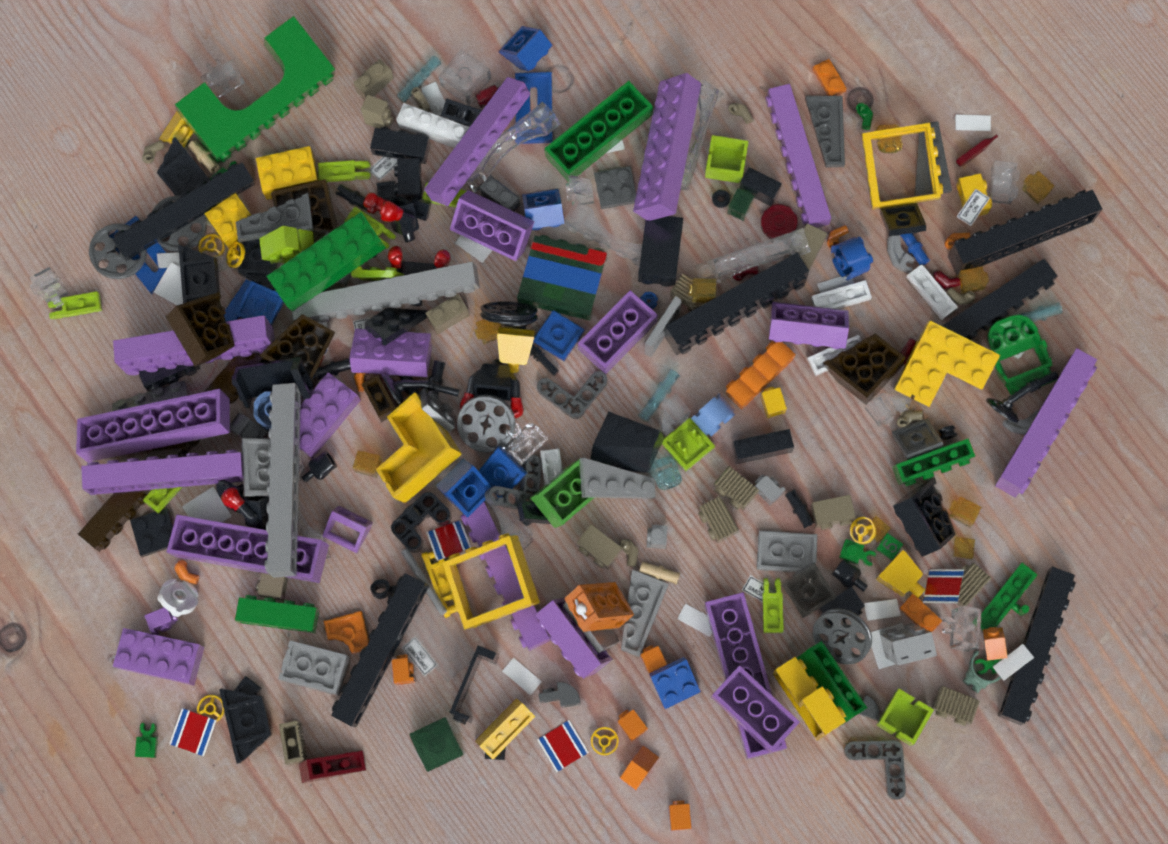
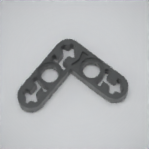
M601 371L594 372L574 397L548 378L538 381L537 390L543 398L572 419H579L607 386V376ZM600 377H602V382H603V384L598 383V384L596 385L595 389L598 390V391L596 392V391L592 388V387L595 385V383H596L595 378H598V379H599ZM542 384H549V389L554 392L552 397H549L551 392L548 390L542 391ZM584 391L592 392L593 396L590 400L582 398ZM558 394H563L566 400L564 403H557L555 397ZM569 400H571L570 405L574 408L579 406L580 413H572V408L567 406Z
M531 455L523 459L522 468L527 474L520 481V490L494 486L486 490V501L491 505L517 509V503L526 501V499L533 502L531 497L540 490L542 466L540 458L536 455ZM528 478H531L534 482L532 488L527 486ZM494 492L495 495L499 496L502 495V498L500 497L495 499V497L492 496V493ZM510 493L515 496L514 504H511L508 500Z
M894 740L853 741L844 747V755L849 760H884L887 795L892 800H899L904 797L906 784L904 755L901 743ZM881 744H885L884 748H890L894 744L895 748H898L899 751L895 753V756L892 755V752H884L885 756H882L883 748ZM851 745H854L855 749H862L861 745H865V757H862L863 752L856 753L855 757H853L852 753H848V749H851ZM876 745L879 749L878 755L871 756L868 753V747ZM891 765L899 766L900 773L898 776L890 774L889 768ZM901 778V782H897V788L901 789V793H898L897 797L895 793H891V789L894 788V782L890 783V779Z

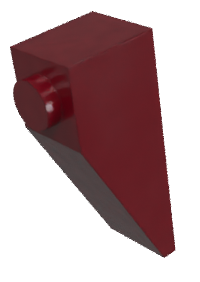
M363 750L308 759L299 763L302 783L366 771Z

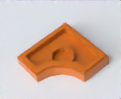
M362 611L324 621L329 641L338 640L344 642L352 654L359 653L364 647H367L369 637Z

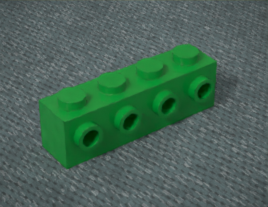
M968 438L896 464L892 469L898 484H905V487L917 483L915 479L923 477V480L934 477V473L937 471H941L943 474L953 470L952 466L959 464V467L970 464V459L976 456Z
M245 595V598L239 597L235 621L240 624L315 634L319 610L311 603H303V606L295 605L294 601L284 600L283 603H278L273 598H264L263 601L257 600L256 596Z
M822 641L797 657V660L801 659L807 667L805 671L808 676H813L818 684L816 688L819 689L823 686L825 690L828 689L834 697L832 701L836 707L840 706L844 711L846 722L867 709V706Z

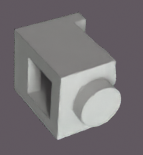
M762 474L755 481V487L759 489L758 494L770 506L785 492V488H779V483L773 477L769 478L767 475L764 476Z
M652 525V528H648L646 548L666 549L668 526Z

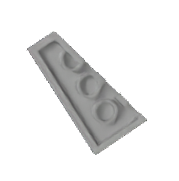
M583 457L579 459L582 497L656 498L654 478Z
M632 570L628 604L634 615L624 624L621 651L640 658L668 588V583Z

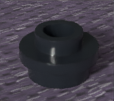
M725 190L714 192L712 195L713 205L717 208L727 207L730 203L729 193ZM722 197L724 198V201L719 202L718 198Z

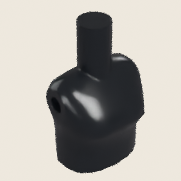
M325 451L309 462L310 471L303 475L302 479L305 483L313 477L317 480H322L337 467V464L333 457Z
M845 559L840 562L831 574L846 588L855 585L864 592L868 587L867 584L859 579L861 570Z

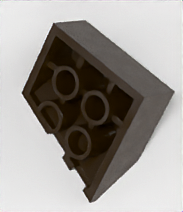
M326 179L271 192L275 207L283 205L291 199H298L308 193L314 228L313 232L330 233L338 228L330 188Z
M220 292L177 305L165 316L194 366L209 362L235 346L230 326L226 323L224 317L226 312L225 308L221 306L220 299L222 297Z
M301 314L259 356L266 362L301 357L312 380L335 332Z
M875 333L855 344L849 350L839 353L833 359L823 362V365L840 385L865 405H868L902 368L905 356Z

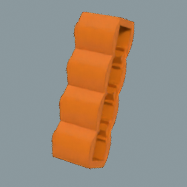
M770 342L765 348L767 351L763 355L758 354L752 361L754 364L749 368L746 366L739 373L740 378L736 381L733 379L727 384L725 395L741 410L794 360L796 354L783 342Z

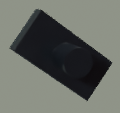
M520 501L517 503L520 522L524 525L529 526L532 523L551 524L534 502Z

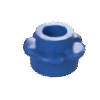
M645 292L640 297L651 309L657 306L658 297L656 294Z

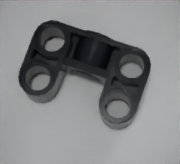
M426 492L393 521L391 531L410 552L418 553L422 550L424 544L420 535L416 532V527L426 518L429 519L430 517L439 526H446L450 524L452 516L449 509L433 493ZM427 499H433L434 503L432 506L427 507L424 505ZM441 512L447 513V517L444 520L437 519V516ZM399 525L406 527L403 533L396 532V528ZM418 539L419 543L415 547H410V540Z

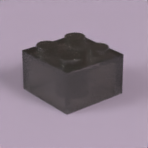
M815 562L781 582V585L802 618L837 598Z

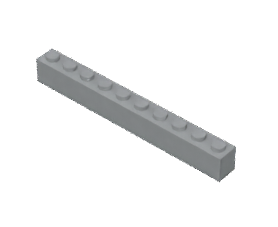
M467 262L321 292L292 312L293 321L303 314L314 321L323 323L328 322L331 318L344 319L347 315L351 314L363 315L366 311L378 312L386 307L398 308L402 306L401 304L405 303L417 304L420 300L427 299L432 301L440 296L452 297L460 292L472 293L475 289L480 288L477 266L473 262Z
M295 383L273 385L272 392L270 393V401L272 403V410L269 412L271 447L268 448L270 484L267 485L269 495L267 513L269 514V521L266 523L268 541L265 544L268 560L265 561V569L273 578L297 576L301 393Z

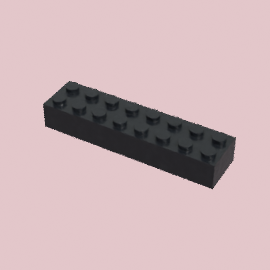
M1093 189L1087 192L1082 190L1072 198L1064 197L1057 204L1052 205L1050 203L1043 206L1039 211H1029L1023 215L1024 217L1019 219L1014 217L1009 219L1006 224L1001 226L996 224L990 227L986 232L978 231L971 238L958 239L954 242L948 258L956 275L959 276L1093 223L1103 208Z
M798 252L666 325L665 338L676 356L680 353L682 355L686 354L694 345L704 344L710 336L720 335L726 327L736 326L742 318H750L757 313L758 309L762 307L766 309L772 305L774 300L778 298L779 300L784 299L789 295L790 291L794 289L797 291L803 288L809 270Z

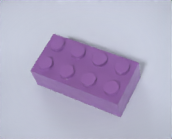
M467 190L458 200L450 230L517 261L525 252L535 221Z
M630 290L578 342V350L603 373L607 374L658 322V315Z
M772 302L769 340L792 342L797 345L811 344L815 347L828 346L833 349H846L849 331L848 310Z
M355 329L349 357L351 372L427 377L432 352L431 334L405 332L385 346L382 344L380 337L376 339L372 336V333L365 329Z
M327 373L315 387L311 398L305 399L301 404L300 450L311 459L316 456L361 401L355 392L330 373Z
M564 598L552 600L535 614L538 618V624L548 631L551 641L560 647L563 657L572 663L573 669L578 676H582L584 679L596 674L613 659L606 650L600 653L595 650L564 609L563 605L566 603Z
M123 628L113 667L194 686L204 647L200 644Z
M741 666L711 696L720 707L770 754L800 723Z

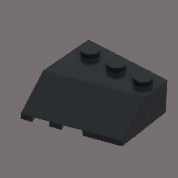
M608 411L593 444L590 460L630 472H649L663 443L664 436L660 430Z
M935 477L908 492L893 505L895 514L900 518L906 533L911 537L914 547L921 557L940 550L956 535L948 512L943 511L941 506L942 496L937 494L934 485L937 484Z

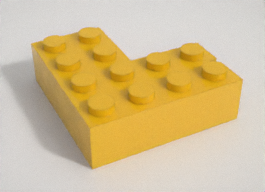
M928 320L893 389L908 397H911L913 394L912 399L930 407L947 373L982 390L1000 355Z
M415 392L387 416L404 445L376 469L382 481L387 483L385 485L392 497L403 503L409 501L462 455L448 431L422 410L420 395Z
M794 657L775 669L773 676L818 741L845 723L844 717L846 715L840 706H835L832 701L834 697L828 689L825 690L823 686L819 689L816 688L818 684L813 676L809 677L805 672L807 667L804 662Z

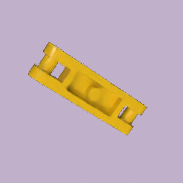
M426 551L421 553L434 590L447 610L444 617H450V614L458 612L443 565L445 560L441 559L438 560L439 562L431 564L430 560L435 559L434 552L427 553ZM453 599L454 605L447 607L446 602Z

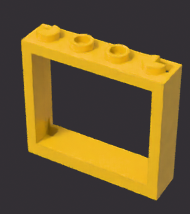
M930 123L862 133L872 210L939 200L941 198L943 185L938 180V176H941L940 165H936L935 157H938L937 146L933 145L935 132L934 127L931 128ZM924 132L933 194L880 202L871 140Z
M509 533L503 534L495 542L493 540L483 542L482 547L468 548L465 550V554H453L449 556V560L443 562L464 630L476 628L540 603L518 535L510 536ZM507 545L524 598L473 618L456 565Z

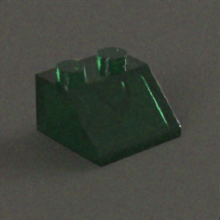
M446 717L409 734L427 772L464 755Z

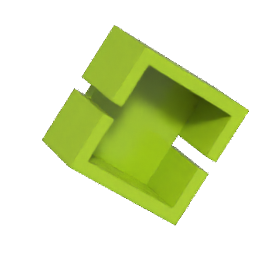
M712 135L705 178L740 183L743 178L749 141Z
M284 225L259 238L262 260L270 261V263L285 264L314 244L313 231L297 230V228Z
M897 689L876 725L891 735L896 732V738L912 746L917 741L934 709L919 700L913 705L910 704L913 702L914 697L901 689Z

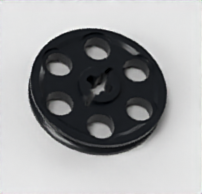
M497 301L481 305L482 312L480 316L487 321L496 323L524 324L537 320L538 309L533 305L521 302Z

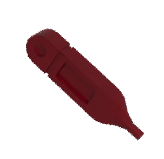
M996 134L991 138L981 141L958 158L956 164L960 168L985 151L998 135Z

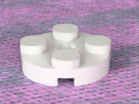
M177 579L166 581L162 585L157 597L162 606L176 617L191 613L199 601L196 588L187 581L178 582Z

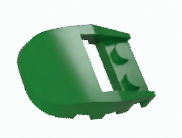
M1013 315L996 322L990 328L987 336L988 349L1000 355L994 368L996 374L1011 395L1024 387L1027 382L1052 373L1050 367L1053 364L1047 352L1048 346L1045 339L1042 340L1034 322L1028 317ZM1034 348L1042 366L1008 379L1000 361Z

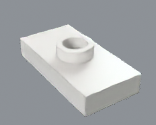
M560 448L540 451L544 485L548 484L563 471Z

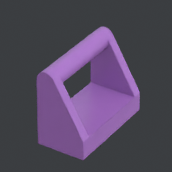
M338 506L332 510L322 536L358 553L373 522ZM336 521L360 532L356 544L330 532Z

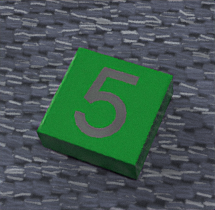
M887 533L876 551L893 561L903 543Z

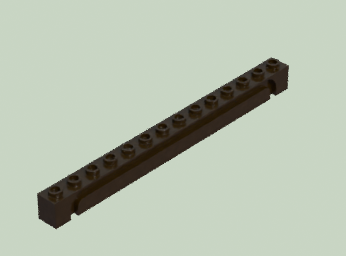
M253 353L248 357L235 356L204 392L220 389L230 399V404H233L239 398L238 391L232 384V376L236 367L265 363L266 361L259 356L261 353ZM201 439L152 449L143 461L147 460V457L167 459L166 456L168 455L186 457L188 451L192 447L197 446ZM151 490L113 493L78 535L100 552L106 549L114 535H118L123 530V525L136 515V510L141 505L146 504L143 499Z

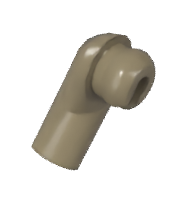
M418 87L413 88L411 94L420 104L418 109L429 112L430 105L425 95Z
M738 103L729 105L728 111L732 115L741 116L746 124L754 121L746 105Z
M161 140L145 147L142 155L145 163H152L156 152L164 149Z
M952 287L946 293L958 305L971 304L976 297L973 291L969 290L966 293L959 294Z
M905 411L897 419V425L902 428L910 425L914 420H923L924 413L923 411Z
M629 539L621 540L620 547L628 555L627 566L636 567L638 548Z

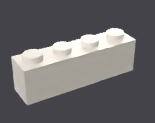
M403 103L396 119L399 128L414 134H424L429 139L452 148L456 147L470 128Z

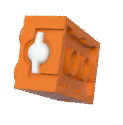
M616 582L579 585L564 598L583 632L620 628L634 615Z

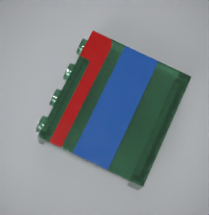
M535 235L517 295V301L533 305L539 309L551 312L554 310L559 314L591 321L592 308L605 261L608 259L607 253L600 248L590 249L583 244L573 245L563 239H558L557 241L550 239L546 235Z

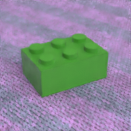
M580 460L572 462L531 497L554 528L565 524L594 499L582 497Z

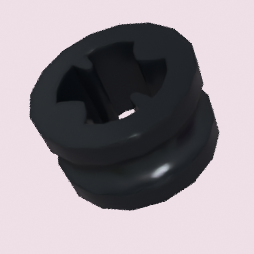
M947 426L939 429L938 432L942 435L940 437L941 440H948L958 436L954 432L956 427Z

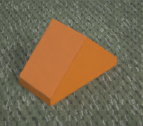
M642 746L620 779L637 790L659 757L645 746Z

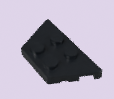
M174 137L157 174L175 196H181L187 191L191 193L196 190L195 187L200 183H207L211 180Z
M259 239L240 242L244 245L245 255L238 267L239 275L276 291L267 275L277 269V263L262 260Z
M178 245L183 303L220 292L217 258Z
M385 308L365 322V330L372 333V336L376 339L380 337L382 344L386 346L427 318L426 312L428 311Z
M221 688L219 691L236 764H240L272 736L263 696Z

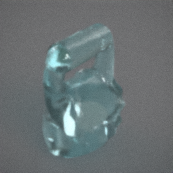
M667 456L653 462L650 473L656 480L660 490L674 488L682 482L677 462L672 457ZM672 463V467L656 472L654 470Z

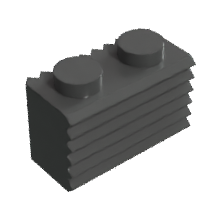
M490 175L480 186L482 197L511 211H515L520 206L519 197Z

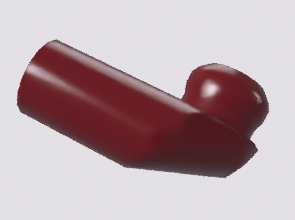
M741 264L733 271L732 277L734 280L740 281L747 274L757 275L759 266Z
M940 270L933 273V278L943 289L961 286L959 277L948 278Z
M912 338L907 341L900 351L905 356L904 365L916 344V341Z

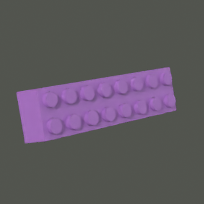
M688 73L660 81L633 209V212L645 220L651 221L676 214L701 83Z
M265 316L226 322L230 326L235 346L206 363L214 362L217 359L230 360L235 356L248 357L253 353H262L275 340L274 328ZM174 331L113 340L114 361L128 375H138L139 371L143 370L156 372L158 368L163 367L175 369L177 365L193 366L192 361Z
M1076 348L995 485L997 488L1015 498L1019 493H1024L1031 482L1029 477L1032 478L1041 465L1039 462H1042L1043 458L1047 455L1051 448L1049 446L1055 441L1060 432L1059 430L1069 417L1068 414L1075 407L1079 400L1078 398L1096 371L1097 367L1094 366L1097 361L1096 358Z
M220 389L79 418L77 419L76 454L86 462H92L230 433V399Z
M227 450L225 454L211 451L201 456H198V453L186 454V457L168 455L166 456L167 459L147 457V460L139 461L138 458L127 459V462L119 463V460H109L107 464L88 462L86 466H81L82 489L90 495L211 485L217 484L221 480H226L230 483L243 482L242 453L238 452V450Z
M176 515L167 553L177 558L268 574L265 569V561L268 560V552L265 547L266 541H268L266 530ZM298 536L297 576H289L288 578L320 583L329 545L319 539Z
M744 592L705 602L704 606L724 680L726 681L741 666L772 695ZM737 723L746 760L770 754ZM785 739L772 753L787 749Z

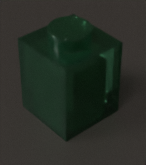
M737 188L728 206L727 214L744 221L754 202V195L748 190Z

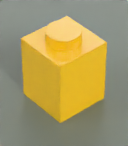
M775 387L764 389L760 398L767 419L785 414L787 407L781 389H775Z

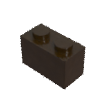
M376 376L361 385L380 421L383 422L388 419L387 416L396 408L379 376Z

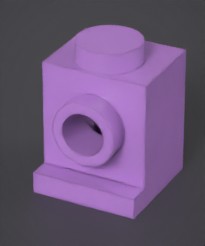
M165 608L144 615L150 632L154 635H159V630L164 632L171 629V625L176 624V621H178V617L173 616Z

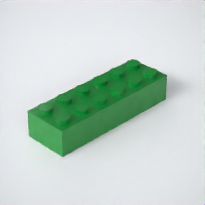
M627 81L545 147V157L570 183L653 115V106L630 81Z
M360 212L267 275V278L285 305L293 312L386 249V247L365 216Z

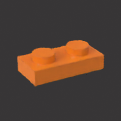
M830 59L813 66L812 70L828 96H838L846 92L847 88Z
M914 594L899 608L916 625L931 632L942 622Z

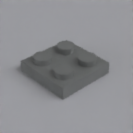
M631 166L594 173L601 209L635 204L636 191Z
M424 387L420 391L422 410L450 433L455 428L452 407L448 403L440 401L434 391H429Z
M928 418L892 431V437L907 460L944 447L943 441Z

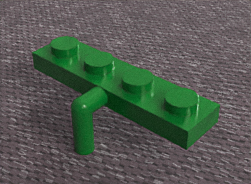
M1021 563L973 624L983 631L990 627H997L1011 609L1020 616L1028 613L1030 610L1028 605L1021 607L1016 602L1038 574L1024 563Z

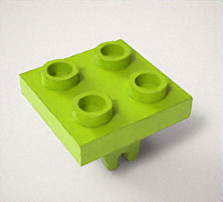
M691 418L668 435L662 443L663 447L685 472L715 448V445Z

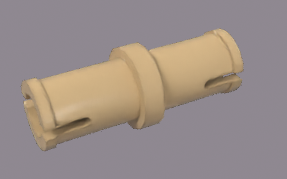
M197 140L189 143L188 149L197 157V161L202 163L210 173H215L220 165L211 157L210 152L204 150Z
M644 561L639 571L642 574L655 577L657 580L661 579L677 585L680 577V572L668 570L662 565L656 566Z

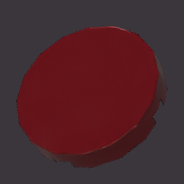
M775 204L763 212L760 221L761 229L769 239L784 241L795 234L798 226V217L789 206Z

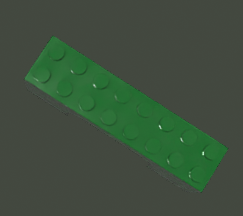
M294 16L264 37V46L281 66L284 73L283 79L247 108L242 110L226 108L205 82L175 104L176 111L217 163L221 161L224 163L229 160L235 150L241 151L246 147L247 141L257 139L263 129L266 128L268 130L276 124V119L286 117L292 107L298 108L305 102L304 99L308 95L310 97L314 96L319 92L320 86L323 84L327 86L334 80L335 68Z

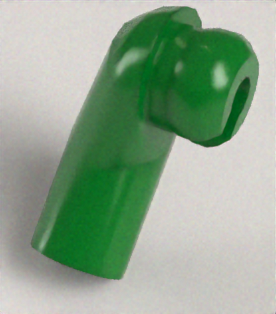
M858 103L856 110L863 119L861 128L870 130L873 112L866 104Z

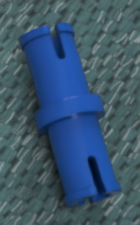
M913 233L900 235L908 246V252L913 254L919 266L926 265L930 259L922 249L923 245L921 242L917 241Z

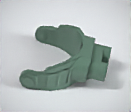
M979 650L974 651L969 661L968 671L965 673L966 677L963 680L967 686L972 685V690L976 693H979L981 689H985L989 684L995 683L1001 678L998 676L995 680H984L975 673L973 661L978 655Z

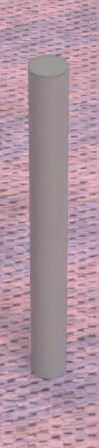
M407 548L401 552L417 579L430 585L426 593L439 614L444 615L447 612L446 608Z

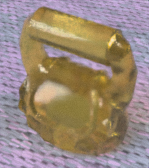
M896 124L879 125L875 131L899 128V126ZM902 136L877 139L878 150L889 154L899 152L903 147Z

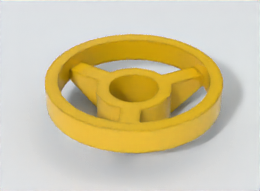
M209 234L200 240L198 249L201 253L206 250L209 252L215 251L218 255L214 257L219 258L224 253L225 244L220 236ZM211 237V239L205 243V246L201 248L203 241ZM215 237L222 242L221 252L217 249ZM209 244H214L213 248H208Z
M234 242L228 249L226 261L227 265L231 268L239 267L244 259L245 248L242 243ZM237 245H239L241 249L240 256L239 251L237 250ZM238 258L239 260L237 261V263L235 265H232V260L235 261Z
M867 517L855 519L850 526V536L856 543L868 544L876 535V525ZM866 519L869 520L872 525L866 526L863 524H858L857 522ZM854 526L856 527L855 532L858 535V541L855 539L853 534ZM861 527H864L863 533L859 531ZM873 529L872 536L867 541L862 542L863 536L868 534V530Z
M215 695L203 697L198 703L197 714H215L218 717L216 722H218L225 712L223 704L221 715L216 712L217 706L214 704V700L217 698L222 704L221 698ZM207 698H211L210 703H207L204 709L200 711L202 702ZM213 705L214 710L209 713L207 711L208 706Z
M598 728L591 736V746L599 755H610L618 747V736L611 728ZM606 729L613 732L614 736H599L597 732ZM594 736L599 739L602 753L598 752L593 746ZM602 738L608 739L607 745L601 744ZM616 738L615 748L611 752L605 753V749L610 745L611 740Z

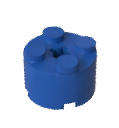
M860 236L849 238L831 247V254L834 253L835 256L832 259L835 269L841 277H847L845 280H851L870 270L873 257L869 252L867 253L864 241Z

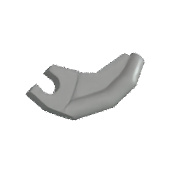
M900 235L889 236L887 239V252L893 266L902 272L911 273L913 268L907 267L906 263L913 264L914 258L905 253L901 248Z
M1039 410L1030 417L1019 420L1018 423L1012 422L1009 419L1004 420L1003 426L1010 432L1025 435Z

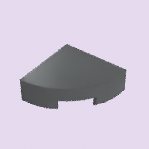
M865 695L863 702L867 709L859 715L878 721V706L871 697Z

